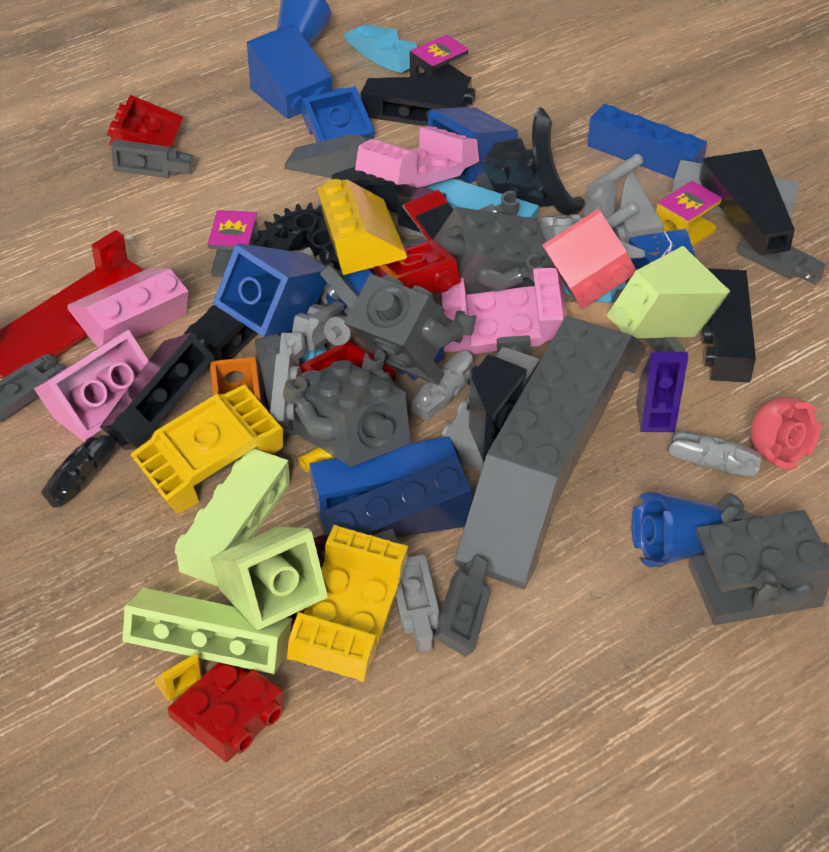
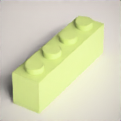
M252 449L244 454L241 459L235 461L230 475L224 483H220L216 487L213 498L207 506L198 511L194 523L188 532L182 534L177 540L175 554L177 555L179 572L218 587L210 557L244 543L255 536L290 485L288 460Z
M142 588L125 605L122 641L188 656L197 654L202 659L274 674L287 657L292 618L286 617L257 631L234 606Z

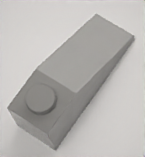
M633 171L629 172L626 175L619 210L630 202H635L639 206V211L613 228L618 239L628 244L630 237L664 231L663 223Z

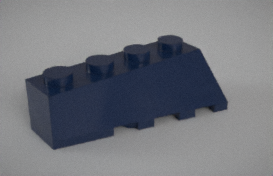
M456 455L315 514L327 539L334 525L367 535H374L393 529L397 538L465 527L473 501V494Z

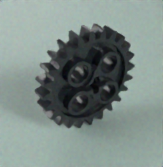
M309 203L306 209H302L297 204L293 212L288 208H284V216L281 217L278 214H274L275 222L265 221L266 230H258L257 232L259 238H261L280 223L286 225V239L294 229L304 232V239L297 251L310 247L314 256H320L323 265L333 263L335 269H341L325 223L321 204L317 209L313 208L312 203ZM259 239L254 240V245L259 241Z

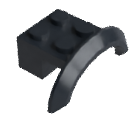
M538 107L532 125L533 149L526 150L521 138L495 142L482 161V164L495 192L503 194L507 191H515L516 199L539 205V208L554 206L563 215H577L585 205L584 199L580 196L571 197L561 182L551 150L552 121L544 108Z

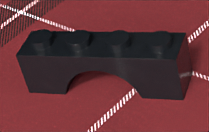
M355 167L332 174V180L339 179L342 181L347 179L384 199L387 209L398 214L399 226L421 233L415 222L403 208V204L436 190L426 187L416 188L407 184L397 185L393 181H386L381 177L377 178L375 175L366 174L364 171H356Z

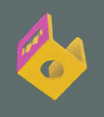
M690 181L657 203L656 213L664 225L663 232L686 228L692 247L716 231L717 226L701 216L719 205L722 198L696 182Z

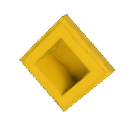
M197 654L169 668L155 679V685L168 701L186 692L202 678L200 661Z

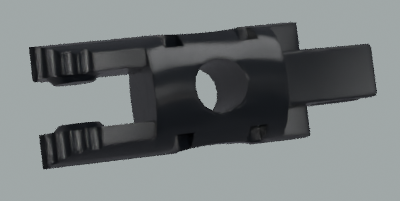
M101 435L98 438L89 437L80 446L76 447L54 471L41 491L44 498L53 508L62 507L101 469L102 464L108 459L116 446L115 438H112V435Z

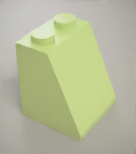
M682 246L636 270L606 316L623 333L630 334L635 338L695 337L701 332L704 325L707 324L730 290Z
M279 526L210 557L220 591L257 631L328 598L312 531L308 528Z

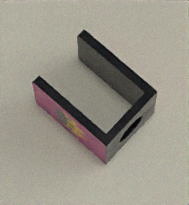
M448 35L410 50V77L467 76L449 64V62L467 55L468 48ZM419 66L424 70V72L419 73Z

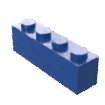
M603 104L590 117L587 146L623 160H627L635 154H640L643 157L641 167L674 179L680 160L702 163V158H705L707 141L697 138L692 134L672 129L665 124L650 121L640 115L620 110L615 106Z
M450 437L408 444L352 467H349L337 458L310 463L311 489L318 512L442 460L456 456Z

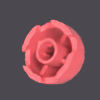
M789 396L773 398L764 403L756 412L750 429L751 443L755 450L762 453L764 460L782 469L798 467L795 462L799 461L804 454L810 456L819 441L821 423L817 422L814 411L817 410L816 407L806 401Z

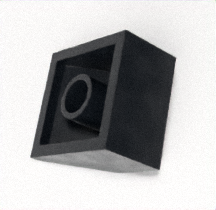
M490 354L485 357L479 366L475 365L472 368L467 381L470 386V397L466 409L469 411V429L483 463L489 449L525 389L527 376L526 368Z

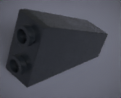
M470 76L368 78L360 95L369 118L428 126V111L432 109L469 107V105L474 104L476 90L471 88L472 77Z
M757 149L702 158L699 177L701 185L722 198L719 207L759 255L790 251L795 229L763 150Z
M192 333L164 340L100 425V428L109 436L112 435V438H115L116 443L124 450L138 449L215 358L208 350V344L201 337Z

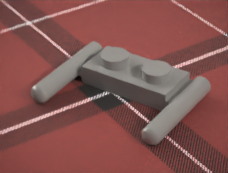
M640 154L633 155L587 186L588 191L586 192L583 218L599 209L613 229L638 213L639 206L635 202H630L614 213L617 184L614 182L643 163V157Z

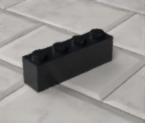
M708 268L730 292L702 329V344L708 345L704 349L703 364L709 367L710 380L751 383L756 355L747 270Z
M212 305L200 319L191 324L184 332V335L189 333L197 335L208 344V350L215 356L212 361L233 359L258 335L257 332L215 305Z

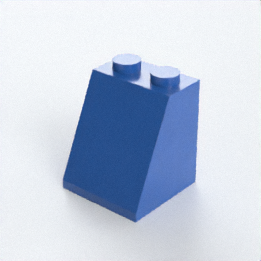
M293 23L246 42L250 89L285 118L290 119L301 114L302 98H307L312 94H324L333 91L331 74Z
M476 107L444 108L428 111V126H435L438 129H445L447 132H455L457 135H465L467 138L477 139L479 162L465 168L462 174L457 176L469 184L476 181L478 174L486 172L482 161L495 142L513 140L518 137L517 129Z
M239 243L234 247L212 304L263 337L292 331L295 316L299 313L307 315L310 306L317 304L326 283L320 273L326 266L305 253Z

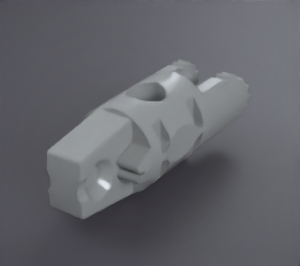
M465 350L460 351L440 369L445 374L439 386L427 381L413 399L411 412L428 420L446 407L468 381L471 371L469 367L473 364L472 353Z
M681 430L679 432L676 431L671 438L672 441L669 444L668 452L673 457L728 474L754 477L758 474L762 459L761 452L736 442L705 434L686 433Z

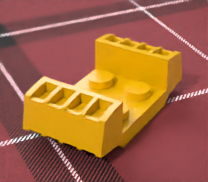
M244 384L224 395L215 394L154 432L149 441L130 455L164 500L178 514L199 503L193 486L247 452L257 449L271 455L276 454L283 448V428Z
M334 525L325 544V562L321 569L328 598L307 607L304 614L298 612L289 637L287 659L364 682L371 662L375 657L408 559V546Z

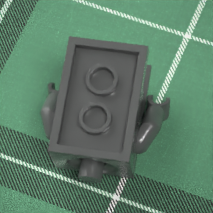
M515 191L504 192L501 196V204L497 206L491 204L479 210L455 207L433 239L456 259L459 277L464 278L467 293L499 292L506 289L534 286L532 280L534 281L533 269L555 268L542 246L546 241L537 219L516 216L520 209V201H516Z
M370 274L344 324L373 354H375L377 348L381 349L386 355L384 364L439 386L445 374L434 362L439 349L453 341L461 343L463 339L461 335H472L477 316L465 315V311L458 310L453 321L445 316V309L433 301V294L419 286H414L413 289L405 287L400 280L390 275H385L384 278Z
M377 348L374 360H372L365 352L362 369L350 361L340 360L333 362L330 367L320 371H307L297 376V379L286 380L283 398L286 402L297 405L295 411L299 417L297 420H293L294 432L349 467L411 444L406 393L395 386L389 373H384L382 368L385 362V353Z
M728 493L716 504V507L723 511L721 518L724 523L696 527L695 533L705 554L690 557L689 569L713 625L823 606L829 588V545L826 542H821L805 510L757 516L745 510L744 504L736 495Z

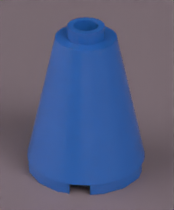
M281 0L277 29L293 23L311 46L329 25L332 14L329 4L325 0Z
M658 492L641 494L639 499L644 500L641 506H634L632 512L631 530L633 544L635 548L642 549L645 558L639 559L649 568L662 567L702 554L704 551L695 533L696 527L724 523L721 518L723 511L718 509L715 504Z

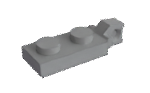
M281 333L279 354H276L270 414L281 425L283 431H292L293 420L298 418L295 411L297 405L290 404L284 400L283 390L286 380L297 379V376L302 374L301 367L298 366L300 363L299 359L306 354L305 338L302 333Z
M426 555L411 556L407 559L395 601L404 634L414 633L417 651L422 653L433 651L432 630L437 628L439 609Z

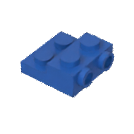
M355 86L338 88L332 92L312 94L307 98H302L300 112L309 134L314 135L316 142L348 134L360 135L370 139L374 138L375 130Z

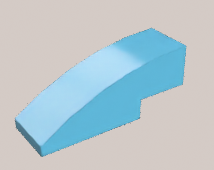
M363 24L344 33L345 40L374 63L399 73L410 69V50L417 48L416 42L399 40L397 29Z

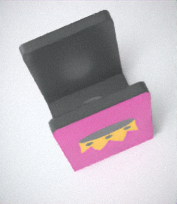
M216 211L208 240V248L217 249L211 270L213 277H223L236 244L254 246V240L259 239L257 233V212Z

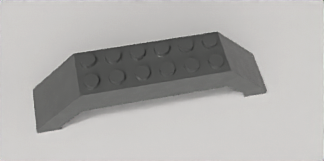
M569 316L565 317L486 455L456 554V566L463 568L465 563H468L473 559L474 555H477L488 562L484 576L525 590L538 564L539 554L554 508L624 372L635 373L645 354L646 346L634 336Z

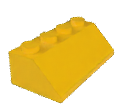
M339 179L325 182L323 186L316 187L325 223L343 275L407 258L406 251L384 199L347 179L342 181Z

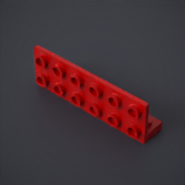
M114 230L91 245L95 264L93 271L0 329L1 379L23 365L30 364L39 357L41 358L42 355L50 354L53 357H57L88 336L68 310V304L144 271L128 260L125 239L122 233Z

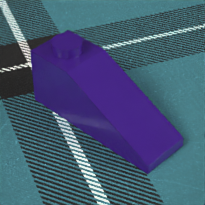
M651 352L640 377L636 401L640 432H675L688 363V352Z

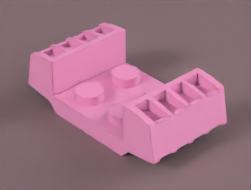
M422 126L419 131V148L409 150L378 139H371L360 144L355 170L364 171L366 174L375 175L377 178H384L386 181H393L397 185L407 184L419 188L460 176L465 168L479 162L478 143L475 138H467L465 135H457L455 132H447V130L438 129L435 126Z
M557 268L533 269L535 286L506 289L499 292L490 291L466 294L464 278H460L461 283L453 285L446 292L440 293V306L445 309V316L453 321L458 310L465 311V315L468 316L476 315L477 318L473 334L461 335L463 337L461 343L454 341L445 346L444 352L464 350L473 354L497 351L496 339L500 337L528 335L530 336L531 347L541 346L546 341L553 340L567 316L563 282Z

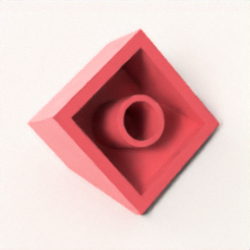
M599 209L542 245L553 266L557 268L566 289L581 309L630 279L636 271L627 251Z

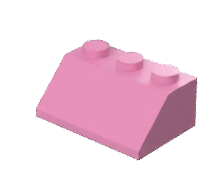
M151 267L68 304V310L94 344L100 347L127 330L136 339L185 316L189 291L171 269Z
M127 330L35 387L34 390L55 420L82 441H86V439L102 430L100 425L149 360L131 332Z

